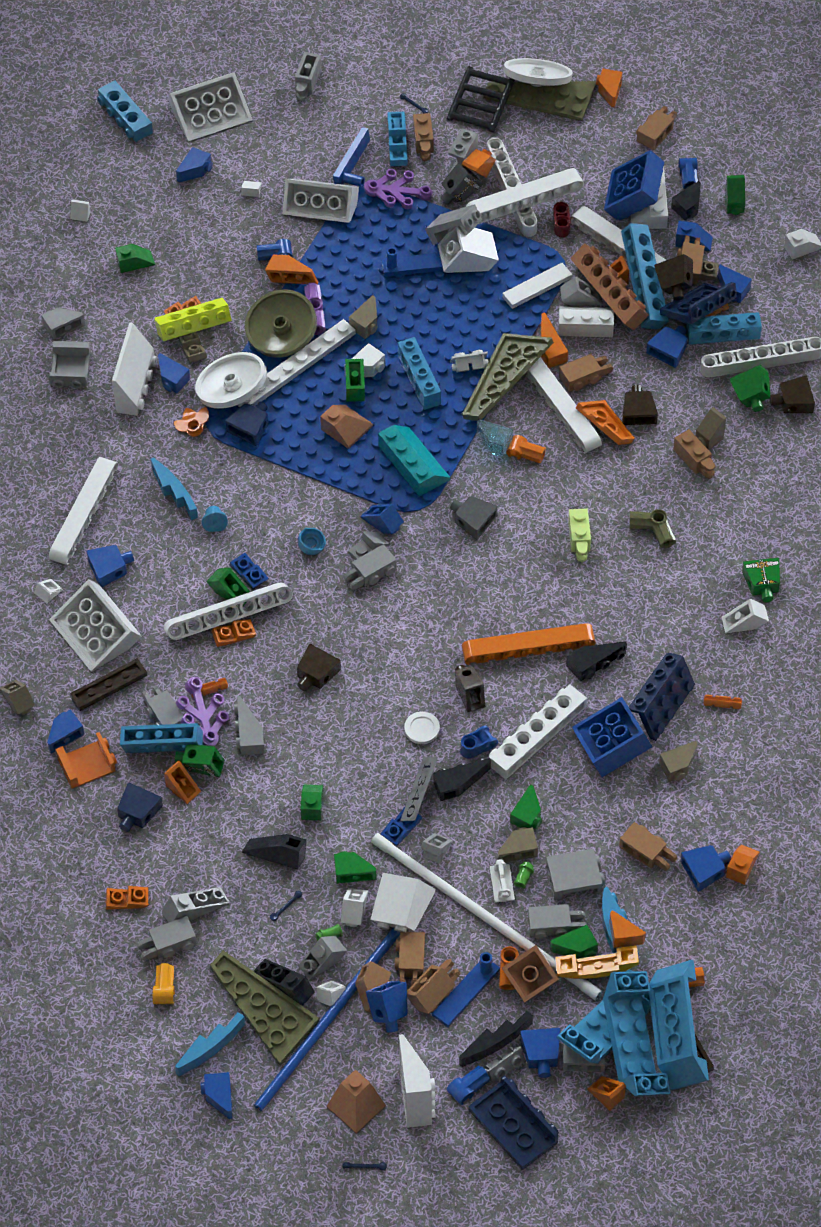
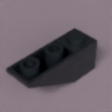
M623 641L581 647L567 656L566 666L580 682L584 679H591L595 672L600 669H606L615 659H622L626 654L627 643Z
M478 759L472 763L459 764L453 768L440 769L434 772L433 782L440 801L459 797L491 769V759Z
M290 834L251 838L243 848L242 853L298 870L305 859L307 839Z
M264 959L254 970L256 974L302 1006L315 993L306 976L270 960Z

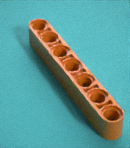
M584 623L472 639L463 642L461 646L465 664L470 665L473 662L478 664L494 659L499 661L506 660L508 657L520 658L527 657L529 654L540 655L550 651L554 653L565 651L564 649L575 650L595 645L596 641L592 625Z

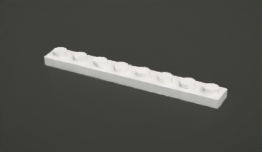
M344 319L267 373L266 380L261 389L250 399L238 404V406L241 407L244 403H248L255 407L259 402H262L354 336L356 329Z

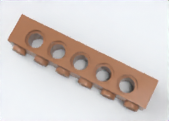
M584 243L570 259L621 321L632 330H635L649 316L645 311L646 306L640 300L637 301L635 299L637 295L631 289L626 288L628 286L627 283L617 277L618 273L612 267L609 268V262L603 256H599L600 251L592 245L590 247Z

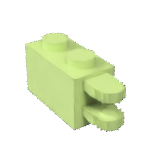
M588 508L569 509L568 524L571 552H576L577 560L584 562L587 560V553L591 548Z

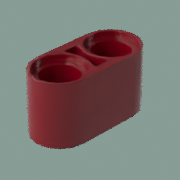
M557 202L553 207L554 233L560 238L567 237L570 234L569 205L565 202Z

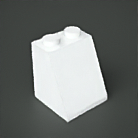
M458 226L452 228L438 243L443 270L446 273L489 271L499 260L493 234L481 229L474 228L469 234L464 235L461 227Z
M383 873L370 920L376 922L377 927L382 929H389L390 926L395 927L394 930L399 932L415 931L435 893V889L419 879Z

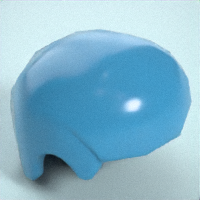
M306 527L299 533L298 547L307 555H317L326 546L325 536L316 528Z

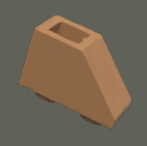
M372 961L362 966L355 982L364 1010L367 1012L371 1011L366 991L389 982L391 972Z

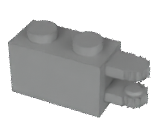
M304 52L295 75L297 100L304 101L308 93H313L322 69L321 55Z
M383 544L352 562V570L345 573L343 579L346 582L355 579L349 586L352 590H356L363 585L365 587L370 584L374 585L383 576H390L397 569L396 558Z
M155 685L152 687V691L156 696L151 698L146 690L141 693L147 704L146 713L150 719L154 718L155 725L182 724L181 718L184 715L167 690L161 693L160 689Z
M569 904L528 907L530 937L544 939L547 936H562L587 925L585 922H571L582 920L586 915L582 910L569 911Z
M185 916L150 929V937L137 942L136 946L139 950L154 946V948L148 949L141 954L143 960H149L157 956L158 958H169L180 950L188 951L194 945H197L190 921Z

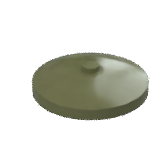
M285 289L272 291L260 297L251 306L245 319V332L249 342L254 349L269 357H286L297 353L311 341L317 327L316 312L308 298L299 292Z

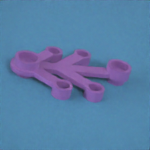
M388 169L386 175L377 181L368 180L364 185L367 195L378 196L387 207H394L395 201L398 200L404 209H411L413 200L410 197H404L402 194L417 195L418 198L425 201L430 200L432 197V190L429 186H422L420 189L401 187L413 181L414 173L409 170L405 171L403 177L391 185L384 184L389 180L393 181L396 179L397 172L394 169Z
M191 677L185 683V689L188 693L193 694L197 709L189 704V699L186 696H180L176 701V705L179 709H184L188 712L181 718V723H195L194 718L199 720L203 731V745L215 746L219 741L217 732L222 724L229 720V714L226 711H220L216 715V722L212 727H210L209 719L216 708L224 702V697L222 694L216 693L211 698L208 708L205 709L201 694L202 681L198 677Z

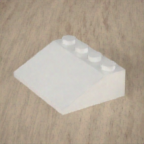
M235 72L172 92L168 97L173 114L188 142L252 121Z
M129 323L113 375L112 385L116 413L138 416L139 410L144 408L143 397L148 394L149 386L147 383L152 380V367L156 366L157 356L154 355V348L133 323Z
M89 579L49 619L91 672L129 650L142 637L102 587Z
M401 1034L399 1035V1061L407 1128L432 1125V1118H436L434 1078L430 1079L428 1068L405 1036Z

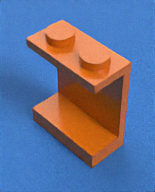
M100 732L96 733V742L69 753L65 752L63 746L55 749L57 759L72 789L116 772L115 764H117V760L113 753H109V743L106 738H102Z

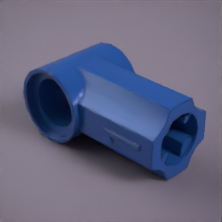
M679 158V174L682 177L683 189H686L698 181L697 158Z
M279 239L275 244L257 245L258 261L270 260L273 254L293 257L291 241Z
M478 1065L463 1078L458 1077L454 1079L446 1090L460 1105H464L463 1102L468 1098L471 1099L477 1090L490 1081V1077L487 1071Z

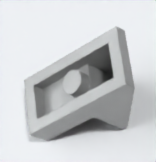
M364 531L362 532L363 540L350 548L348 554L356 560L383 544L387 547L389 543L378 532Z
M436 833L432 834L422 842L420 848L424 850L422 857L441 864L453 840Z

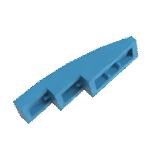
M405 111L387 112L390 166H408Z
M151 458V467L163 495L171 494L177 508L185 506L191 520L198 518L197 507L182 483L167 467L155 458Z
M237 1012L226 1028L218 1024L207 1039L199 1035L175 1065L176 1074L181 1076L218 1053L244 1027L245 1016Z

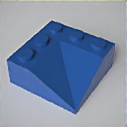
M649 150L614 168L611 172L604 210L614 219L620 221L655 204L658 200L664 161Z
M623 697L572 727L601 777L652 748L651 743Z

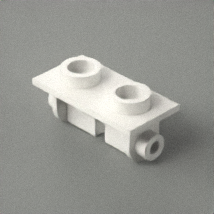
M476 350L472 354L465 355L463 352L454 354L450 360V363H455L452 364V371H469V364H472L473 370L485 369L489 362L488 359H485L488 351Z
M499 859L494 866H490L495 903L515 901L510 864H506L504 860Z

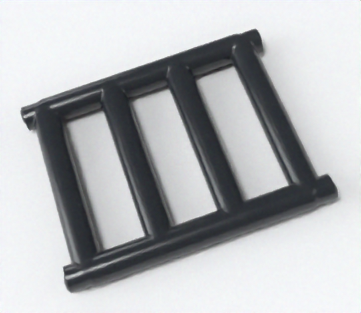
M468 66L446 119L448 121L454 119L488 128L490 132H494L515 79L473 70V67ZM473 76L506 86L503 93L470 85L468 82L470 77ZM464 91H469L496 98L500 101L496 108L462 99ZM461 105L492 113L494 116L492 121L489 122L458 114L456 111L458 106Z

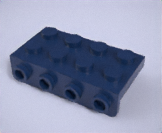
M730 282L723 287L703 283L684 294V299L673 300L661 307L660 315L682 321L686 324H693L736 299V284Z
M666 653L629 706L631 712L639 714L649 738L654 741L664 732L665 727L674 717V714L695 685L682 655Z
M505 1075L501 1077L500 1083L468 1106L469 1112L521 1170H524L558 1143L559 1132L557 1128L545 1120L542 1111L538 1108L535 1109L529 1097L524 1093L522 1094L518 1090L516 1083Z

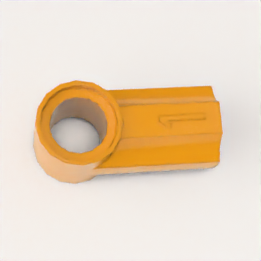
M161 963L156 966L153 1004H174V966L168 963Z

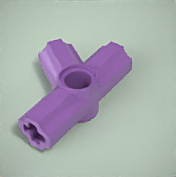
M309 283L307 286H304L305 297L313 305L317 316V327L314 335H321L326 331L320 285Z

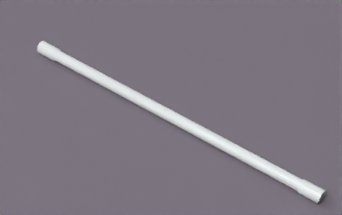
M379 833L375 834L372 838L371 843L397 859L527 951L535 946L531 941L398 849ZM539 948L554 971L557 972L556 959ZM565 978L595 1001L598 999L597 996L602 994L601 989L585 979Z

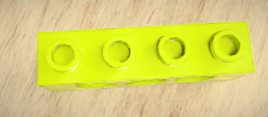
M223 298L154 318L157 333L163 341L232 321L229 306Z

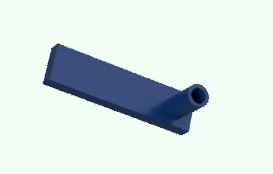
M362 127L333 174L334 184L344 185V183L359 187L364 186L365 177L351 174L370 142L368 128Z
M389 247L387 249V258L382 259L384 277L443 270L440 253L397 257V249Z
M484 952L480 955V961L433 1011L432 1016L446 1027H449L500 971V967L492 962V955L490 953Z

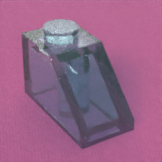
M478 419L477 433L487 450L496 456H506L507 448L513 438V429Z

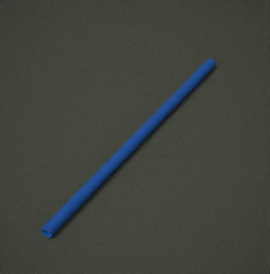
M395 927L391 929L365 964L370 961L378 964L400 936V932L394 930ZM360 970L255 1102V1108L259 1107V1110L263 1111L357 991L355 982Z

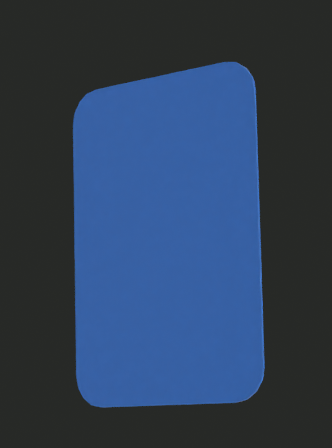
M363 186L359 187L358 202L350 223L326 220L300 262L313 270L318 280L317 285H320L326 331L343 319L349 323V316L373 295L376 299L378 328L376 332L366 339L356 333L264 399L262 402L268 407L266 410L268 426L257 446L227 432L226 420L240 408L238 405L228 408L207 407L209 420L206 422V427L214 438L233 448L378 505L392 504L397 511L401 512L419 511L431 505L441 495L448 481L419 497L378 446V433L392 425L410 427L451 477L485 419L484 417L481 421L466 420L462 416L485 369L473 370L472 364H469V371H452V364L455 363H450L451 357L456 353L463 352L466 355L472 354L476 350H483V352L488 351L485 359L489 361L503 333L533 336L541 323L542 313H547L560 291V287L564 283L513 309L504 300L502 293L560 263H563L565 266L566 264L565 260L554 248L483 222L475 228L493 234L499 259L489 271L446 273L442 270L384 277L382 259L387 258V249L389 247L397 249V257L439 253L438 243L432 245L426 228L440 214L453 210L407 194L402 195L413 200L411 209H404L398 200L395 201L394 207H387L378 196L367 195ZM286 283L282 290H293L305 296L304 286L308 284ZM314 335L309 343L318 338L320 335ZM415 337L441 390V405L426 410L423 409L398 357V342ZM249 341L242 351L260 357L267 373L292 356L269 357L254 349ZM369 343L385 354V368L373 377H364L365 401L346 402L345 359H352ZM332 405H347L373 424V427L349 449L321 430L320 416Z

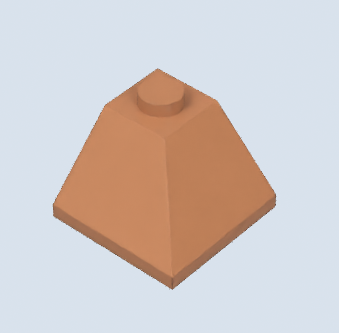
M332 405L320 416L321 430L348 449L373 427L370 421L347 405Z
M536 945L502 967L524 1003L560 981V978Z
M354 1070L341 1082L326 1107L357 1134L386 1104L372 1084L357 1070Z

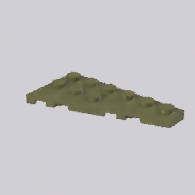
M571 81L562 85L540 87L523 82H514L506 104L583 121L596 87V81ZM488 83L486 89L503 93L506 85ZM483 95V99H488L496 102L500 101L499 99Z
M503 333L462 413L463 418L481 421L554 343L552 338Z
M224 950L210 964L211 970L281 1066L318 1024L319 1017Z

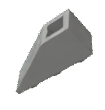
M237 696L238 704H234V714L238 715L239 720H235V731L239 732L240 737H236V748L241 750V755L265 754L263 727L241 696Z
M217 887L172 895L163 907L162 912L168 923L185 916L188 917L189 921H192L229 904V901L222 888Z

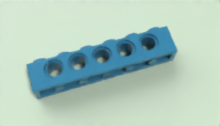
M630 223L621 231L633 291L637 295L635 299L637 301L640 300L646 306L645 311L649 314L641 323V328L660 329L669 322V319L666 316L660 315V308L665 306V298L654 267L657 263L651 233L648 225Z

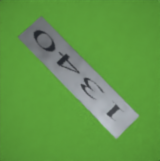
M423 757L400 821L416 820L438 757Z

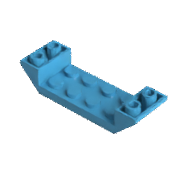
M694 960L656 970L649 983L657 1064L662 1073H667L671 1090L709 1081L707 1061L699 1058L697 1055L688 984L696 980Z
M649 992L641 995L645 1017L651 1010ZM603 1000L575 1027L569 1024L557 1035V1039L590 1063L598 1064L613 1050Z
M647 971L612 972L603 1002L618 1081L623 1082L634 1096L670 1094L667 1073H656L642 1004L641 995L650 992Z

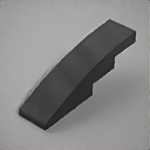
M526 1011L514 1024L506 1020L494 1033L486 1029L459 1056V1065L464 1067L502 1049L520 1035V1031L526 1030L533 1024V1015Z

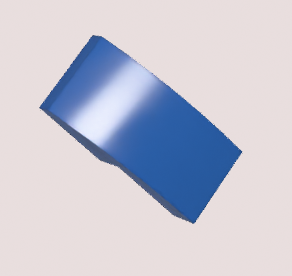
M246 553L238 556L229 564L252 589L268 580L267 575L259 565H255Z
M405 807L396 819L392 818L381 832L383 837L396 846L423 819L421 815L417 814L415 821H400Z

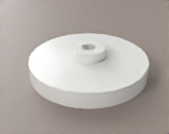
M416 712L407 718L404 730L410 741L416 744H428L439 735L440 724L433 714Z

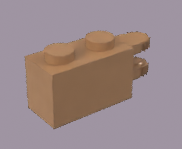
M663 106L652 115L650 114L646 122L640 125L636 131L637 142L655 150L673 130L677 112L673 110L667 115L668 107Z
M430 113L413 114L416 153H420L422 160L428 161L431 159V152H434Z
M685 235L682 249L678 248L677 256L685 254L693 259V284L697 285L701 273L705 246L700 245V238L696 237L694 244L689 243L690 236Z
M591 353L559 366V378L568 392L578 391L585 385L596 384L602 376L611 373L614 368L611 364L605 365L608 362L606 356L595 359Z
M688 429L674 438L673 450L695 474L700 472L708 479L713 478L716 466L711 459L712 453L692 431Z
M635 822L620 838L619 847L651 869L654 865H657L664 871L669 870L670 865L661 858L662 856L672 862L678 859L677 855L666 847L667 843L661 837L653 835L645 826L638 825Z
M400 932V939H396V951H399V957H395V970H399L400 982H405V977H413L411 981L412 986L418 977L424 973L425 932Z
M451 959L446 960L440 966L431 965L407 990L408 999L419 1012L429 1014L434 1011L439 1002L447 997L455 986L454 982L461 973L457 968L447 974L452 966H454Z

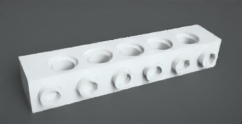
M571 684L565 689L559 690L552 701L548 700L544 704L543 709L538 713L535 712L525 725H520L516 733L511 737L508 736L498 749L495 748L489 754L491 768L506 780L587 707V697Z

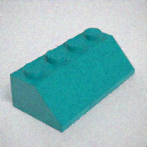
M392 425L378 433V446L419 497L451 480L450 476L410 427Z

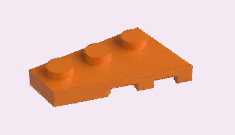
M605 400L579 402L575 407L618 445L631 444L635 439Z

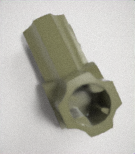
M656 509L651 513L630 511L629 528L651 529L660 548H669L676 543L665 511L661 509Z

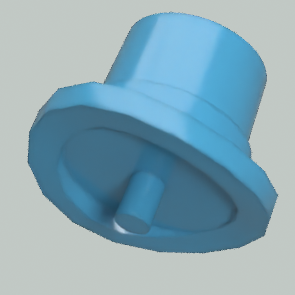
M210 506L206 509L201 522L206 531L218 532L226 528L228 519L227 515L221 512L219 507Z

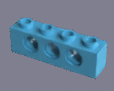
M116 80L98 89L99 97H97L99 104L106 107L110 117L114 116L117 125L125 129L128 138H132L137 142L153 133L152 122Z
M759 312L707 316L693 324L687 323L686 325L688 345L760 339L762 330Z
M415 337L398 342V357L423 409L426 410L441 405V390Z
M198 723L121 726L120 746L125 753L185 751L188 744L203 745V731Z

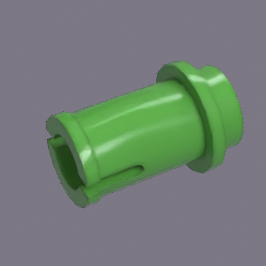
M522 862L519 865V872L514 881L515 886L523 889L526 888L530 875L534 873V866L531 863Z
M336 924L325 930L319 929L315 935L318 941L320 937H342L343 932L340 925Z

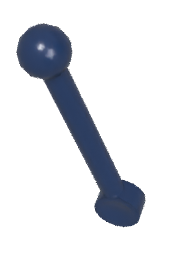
M405 93L400 94L401 99H405L406 101H408L410 104L421 110L423 114L428 113L429 110L427 108H422L421 106L416 104L414 101L409 99Z
M297 890L294 896L282 908L270 915V919L276 921L278 916L297 898L302 897V892Z
M343 1162L342 1168H379L380 1170H385L387 1164L385 1162L380 1164H351L350 1162Z

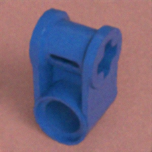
M482 726L462 737L460 753L466 759L474 758L496 747L498 740L491 735L488 726Z

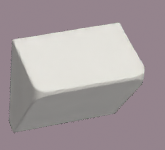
M244 181L241 187L242 196L259 197L262 183Z
M71 200L70 218L87 222L90 215L89 202Z
M52 579L37 583L34 593L45 603H48L63 589Z
M334 981L326 982L317 987V1000L332 1006L345 991L346 986Z

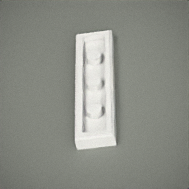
M560 263L503 292L502 297L513 309L571 279L572 273L563 263Z

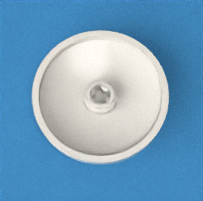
M531 58L508 60L504 63L503 70L508 77L537 87L567 84L571 82L573 74L570 68L562 64Z
M248 352L229 354L215 360L201 372L196 381L195 390L200 401L208 407L228 408L236 406L250 399L261 389L267 377V370L262 359L255 354Z

